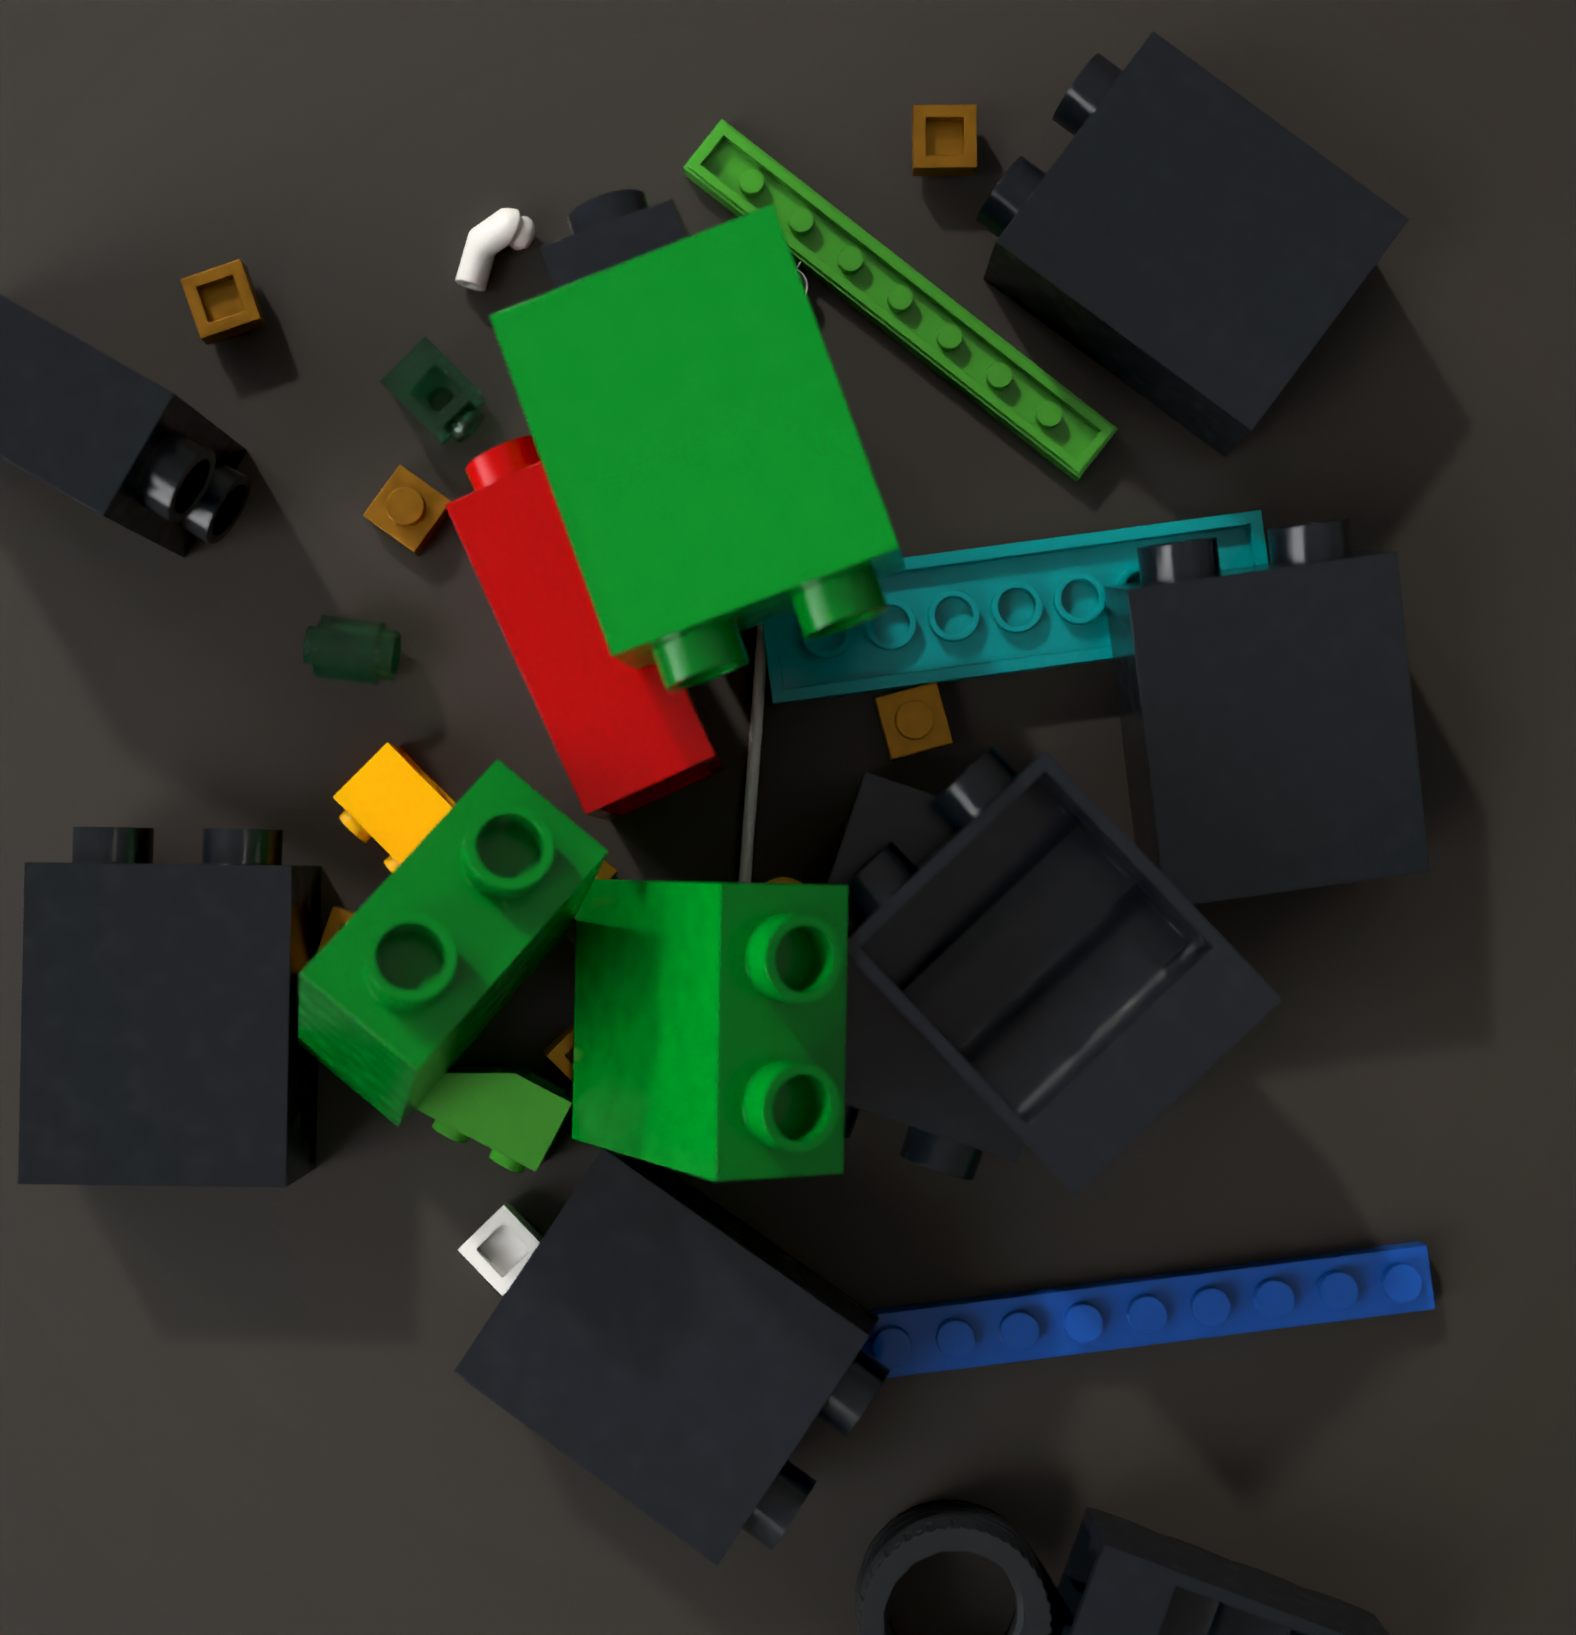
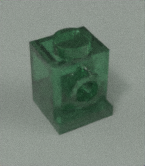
M426 336L380 380L387 391L442 446L451 437L458 443L466 440L479 428L485 418V415L479 410L487 402L481 391ZM442 392L451 393L453 399L441 411L433 409L432 403L436 395Z

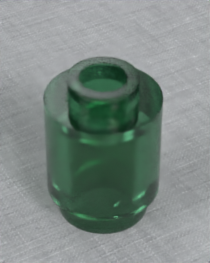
M322 615L317 626H308L303 643V660L306 664H313V673L316 678L378 685L381 680L394 681L400 665L401 632L387 629L385 622Z

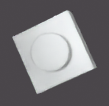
M506 1201L460 1246L458 1251L503 1296L513 1284L543 1237Z

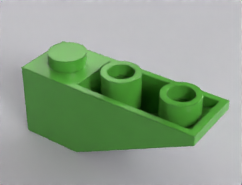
M451 1067L416 1107V1110L435 1119L432 1128L438 1133L463 1144H466L470 1137L492 1149L489 1154L491 1160L508 1170L522 1174L526 1167L537 1172L545 1162L572 1110L573 1093L525 1067Z

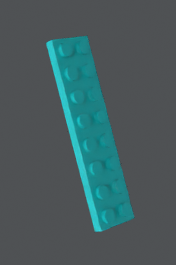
M1261 510L904 557L903 561L906 569L879 579L889 609L869 621L832 635L811 640L804 638L795 611L762 623L773 705L922 686L930 683L938 684L1113 660L1104 587L1141 581L1137 555L1138 547L1217 537L1221 570L1267 564L1269 562Z

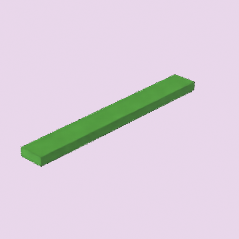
M723 119L720 120L684 165L683 172L687 178L737 217L773 204L793 260L797 264L801 261L800 266L1075 482L1079 480L1118 430L1117 427Z

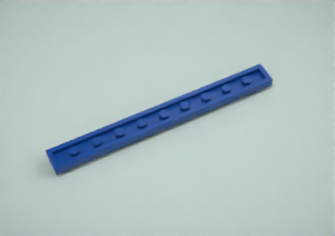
M1420 1241L873 1309L870 1311L880 1318L861 1349L891 1369L886 1378L1433 1310L1435 1309L1427 1245Z

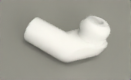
M501 208L473 227L467 236L455 282L471 290L485 291L495 255L508 245L514 250L528 248L535 234V226L531 218L520 216L518 209Z

